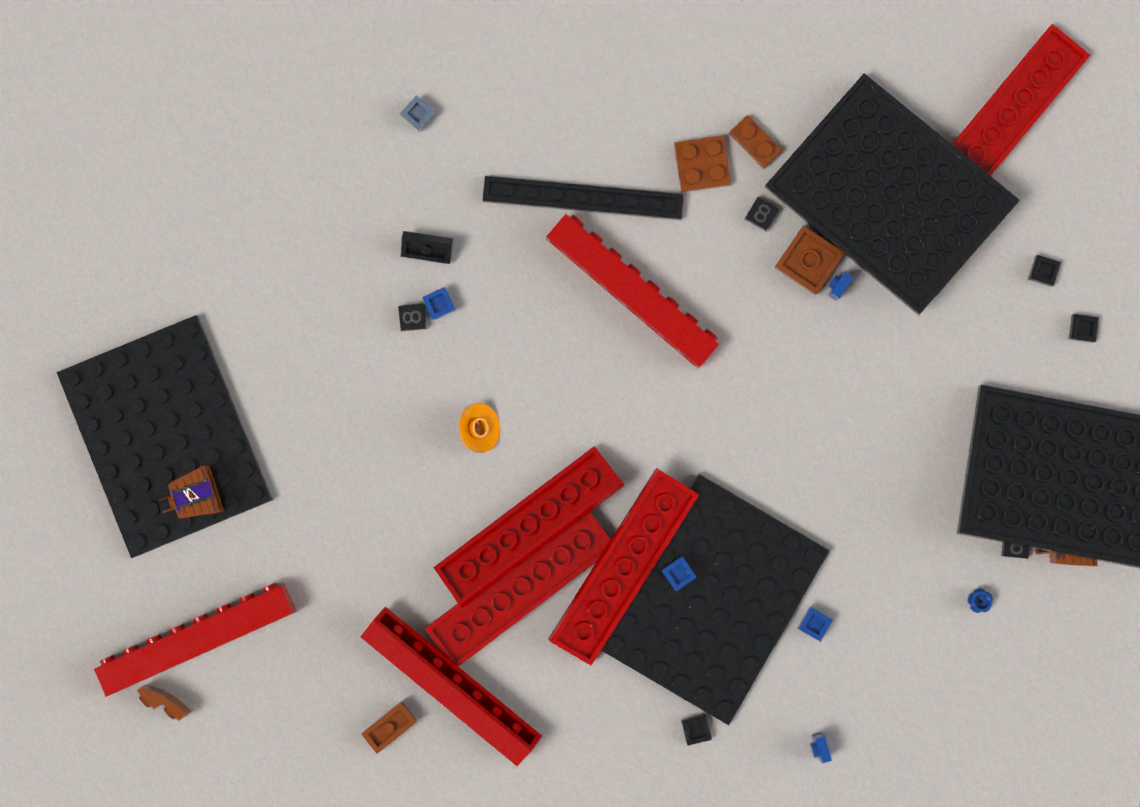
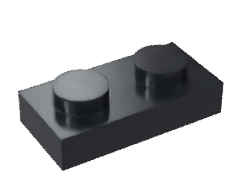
M403 231L401 257L450 264L453 238Z

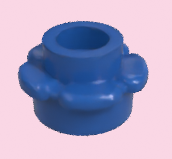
M977 588L973 593L969 594L968 604L971 605L970 609L973 612L985 613L990 610L993 598L989 592H985L982 588ZM981 598L982 603H978V599Z

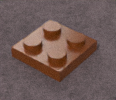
M724 135L674 142L681 193L731 185Z
M803 225L774 268L816 296L844 253Z

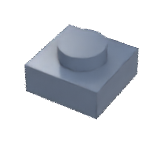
M417 95L400 113L419 132L436 114Z

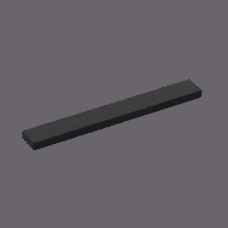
M485 176L483 202L673 220L682 219L684 194L491 176Z

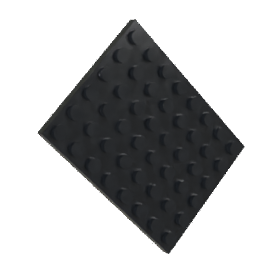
M865 73L862 74L765 185L768 191L918 316L1020 201Z
M197 315L56 372L131 558L273 501ZM210 466L224 512L188 518H178L176 510L162 513L158 499L171 495L168 488L169 483L199 467Z
M980 385L978 387L957 534L1140 569V415Z
M698 474L690 488L699 494L698 498L601 651L729 726L830 550ZM683 556L697 578L678 591H675L661 570Z

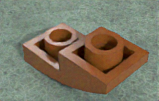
M144 685L137 690L140 694V701L146 707L156 709L163 704L165 706V713L171 719L176 718L180 721L191 712L179 699L162 689Z

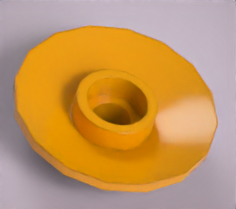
M474 403L466 407L461 414L459 434L462 442L468 449L475 453H485L493 449L498 442L500 422L494 410L484 403Z

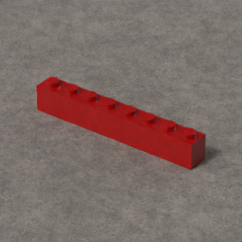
M565 214L546 236V240L697 369L700 368L718 347L719 344L716 342L717 336L707 328L703 331L698 327L697 323L699 321L687 312L684 315L677 308L680 305L670 296L664 298L659 293L660 288L651 280L644 281L639 276L641 272L634 265L629 264L627 266L620 260L622 256L612 247L608 250L601 244L603 242L602 238L595 232L591 231L589 234L583 229L584 223L575 215H572L570 218Z
M275 582L262 588L263 594L255 597L253 593L239 598L241 603L234 607H231V604L228 603L217 608L218 614L208 617L206 613L192 619L194 624L185 628L183 623L170 629L171 635L162 638L161 634L147 639L148 645L139 648L136 644L123 650L124 656L116 659L112 655L100 660L101 666L95 668L94 671L105 696L114 694L297 612L285 584L278 586Z
M386 606L360 636L516 766L532 752L542 737L539 732Z

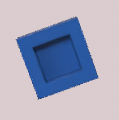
M844 272L841 276L836 274L828 285L831 289L828 296L835 301L839 299L853 279V276L847 272Z
M445 287L422 297L433 321L456 311Z
M683 556L661 570L675 591H678L697 578Z
M809 607L797 629L821 642L833 620Z
M822 732L812 735L814 742L810 743L813 757H818L822 764L832 761L825 735Z

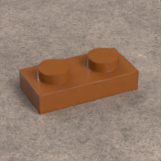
M749 115L729 132L735 141L762 169L782 152L776 143Z
M401 701L362 732L361 735L378 754L414 725L417 719Z

